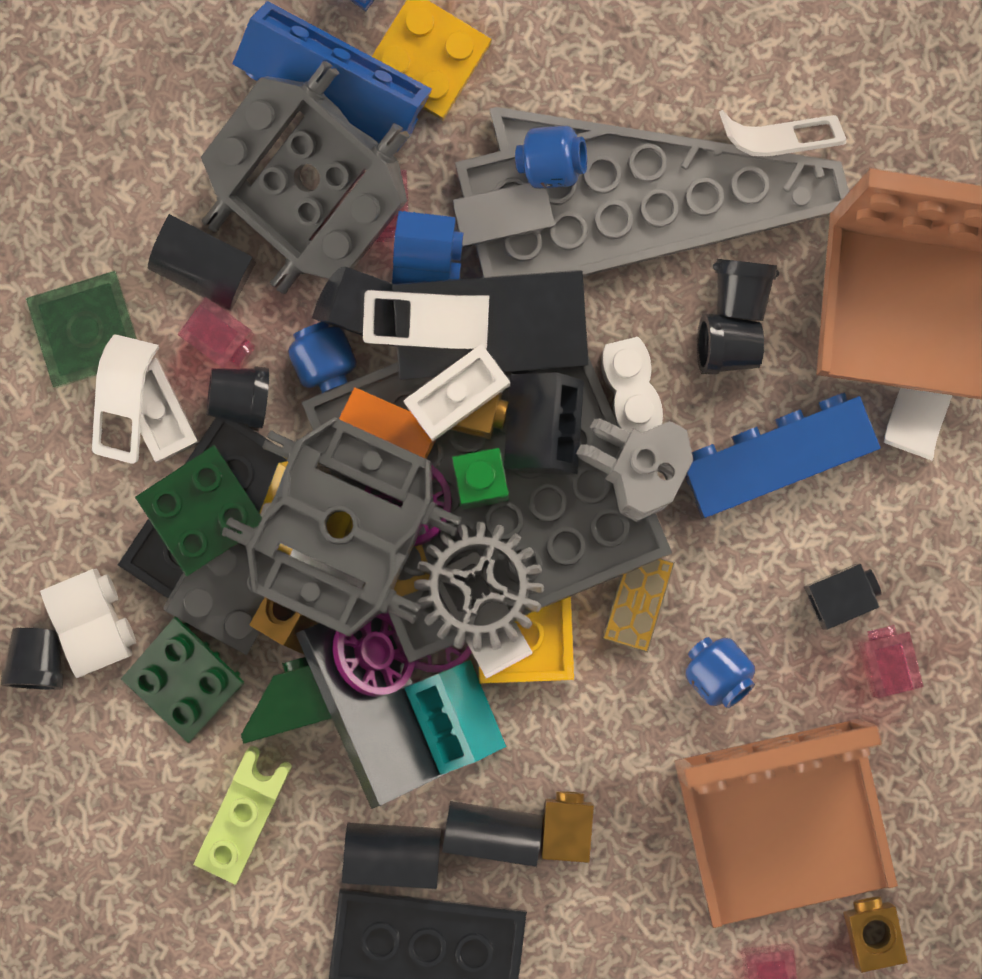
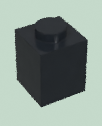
M854 564L804 586L820 626L825 630L880 607L876 599L877 596L882 595L878 581L872 570L864 571L861 564Z

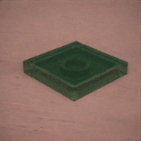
M116 271L26 298L50 380L55 389L97 376L100 358L105 346L114 334L138 340Z

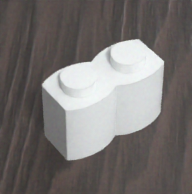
M639 337L605 344L601 355V371L607 387L614 394L612 412L618 427L629 433L633 429L643 433L662 425V404L656 390L649 383L651 378V360L644 343Z
M92 569L40 591L68 663L76 678L133 655L130 646L136 644V639L126 618L119 620L114 611L112 602L118 600V595L108 574L100 576L98 569Z

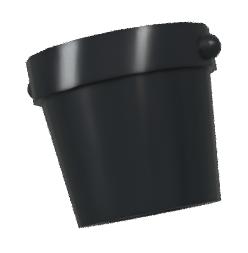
M717 259L716 263L713 264V269L717 273V314L723 317L764 321L772 282L779 276L777 265Z
M719 314L702 315L697 333V360L701 374L716 375L723 371L760 368L764 355V331L760 322L721 317Z
M254 366V368H212L207 397V416L248 424V427L263 428L268 399L269 368Z
M13 628L5 669L2 670L1 685L20 689H63L64 674L61 673L60 639L56 630Z

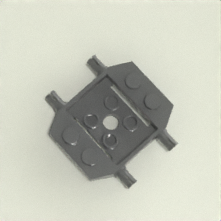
M326 61L321 62L319 68L310 80L306 82L269 76L261 77L201 156L210 182L217 195L216 203L207 215L203 217L202 223L209 225L207 228L211 231L218 232L232 212H236L286 257V263L270 281L273 287L278 286L276 290L283 294L288 292V289L300 274L308 273L329 279L341 267L346 266L354 269L407 202L399 161L396 160L394 154L405 140L410 137L408 132L402 131L403 128L401 126L393 124L381 142L377 143L372 137L350 124L339 108L323 94L339 74L338 70L332 68L333 65ZM298 112L305 115L251 185L247 181L249 176ZM306 164L314 166L320 175V182L314 190L307 189L300 179V172Z
M335 417L301 439L296 440V442L271 430L267 438L283 445V447L265 440L263 449L286 458L288 462L277 493L258 527L254 529L230 517L226 524L241 531L242 534L224 527L222 536L237 541L248 549L252 591L349 637L382 612H390L413 624L417 616L401 609V606L419 614L422 605L397 595L393 589L423 525L427 526L428 524L454 536L458 529L441 520H447L457 526H460L462 517L436 507L437 504L433 502L431 462ZM317 464L323 465L403 502V505L400 508L315 468ZM336 512H346L353 520L351 533L340 539L331 537L327 531L328 519ZM281 543L355 577L366 584L361 589L277 549Z

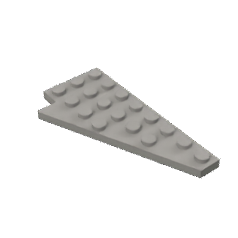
M500 107L490 109L499 151L455 162L464 198L529 183L525 173H518L515 151L517 145H523L527 132L532 128L570 126L577 134V137L583 136L586 143V173L580 174L573 186L547 188L555 228L476 245L483 277L582 270L584 277L830 215L849 192L842 162L790 153L775 156H751L737 149L733 144Z

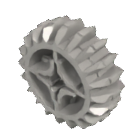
M477 522V536L469 537L466 525L460 524L458 526V533L461 540L454 543L451 536L447 532H443L440 537L447 547L443 552L433 545L427 547L428 554L436 559L434 565L422 561L418 563V570L429 574L430 579L416 580L414 587L416 590L429 591L430 596L420 598L416 601V604L422 605L421 609L434 607L435 611L427 615L424 622L427 626L434 625L440 619L444 622V625L437 633L441 640L447 638L450 632L454 630L458 632L454 640L456 648L461 649L465 643L466 636L473 637V650L481 652L482 637L490 636L491 645L494 650L501 648L498 633L505 631L508 639L515 642L518 639V635L512 625L516 621L526 629L531 627V620L523 615L522 612L524 609L532 612L540 611L541 604L528 599L529 593H543L544 585L529 583V578L541 574L542 569L540 565L525 567L524 562L531 559L534 555L531 547L524 549L519 554L514 551L521 541V537L518 534L511 536L507 544L501 541L504 535L503 526L497 525L492 538L485 537V523ZM471 549H485L479 563L472 570H452L446 567L454 557L462 552ZM499 554L504 556L515 568L520 582L519 593L509 590L508 587L499 584L495 580L493 574ZM489 564L486 570L487 585L493 588V591L503 595L491 592L486 597L483 594V598L476 599L473 609L470 610L473 602L472 590L465 585V582L457 579L468 582L473 577L476 581L475 575H482L485 566ZM440 581L451 584L452 587L462 591L465 596L463 612L459 621L447 612L441 602L439 592ZM496 602L513 606L505 617L495 623L483 626L473 625L480 609L487 603Z

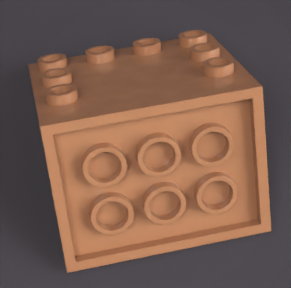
M870 168L830 213L816 375L982 400V186Z
M854 719L674 760L713 928L869 891L898 886L868 756H871L869 747L882 745L877 725Z

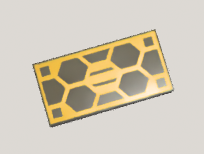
M659 559L621 575L602 639L648 653L675 562Z

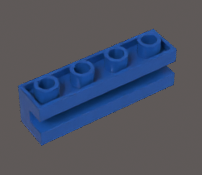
M266 1L250 18L232 63L244 70L250 78L258 81L261 77L269 76L306 82L310 80L321 65V62L326 61L333 65L332 68H336L339 74L323 94L339 108L350 124L372 137L377 143L381 142L393 124L401 126L403 128L402 131H407L409 136H411L418 122L416 117L426 104L432 90L431 88L269 1Z
M844 392L819 402L821 411L804 418L802 410H798L775 419L778 428L762 435L758 427L731 437L734 446L717 452L714 444L693 451V462L685 479L687 484H690L701 519L881 449L861 397L858 396L848 400Z

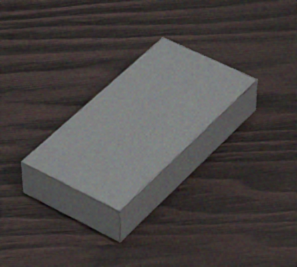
M530 183L453 200L459 232H464L463 248L555 228L547 188L537 189L532 187Z

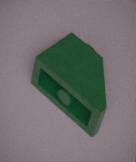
M306 657L282 663L284 673L273 676L241 733L243 744L332 719Z

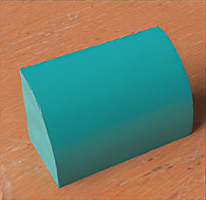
M471 660L405 687L440 775L475 763L507 747Z

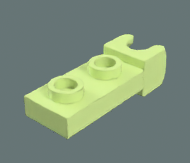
M250 746L245 752L193 864L235 885L239 881L292 769V765L285 761L280 764L272 776H263L257 770L256 763L260 750L255 746Z

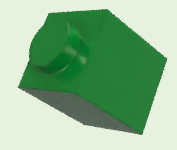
M500 448L452 457L463 510L509 501Z

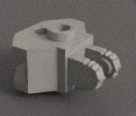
M600 418L594 419L590 426L591 431L599 438L620 448L616 458L587 444H581L576 454L582 461L607 473L605 479L614 485L619 513L637 522L663 511L668 504L673 502L693 462L687 430L669 421L643 433L636 429L629 433L616 425H612L610 422ZM657 472L662 473L665 476L666 480H662L658 476Z

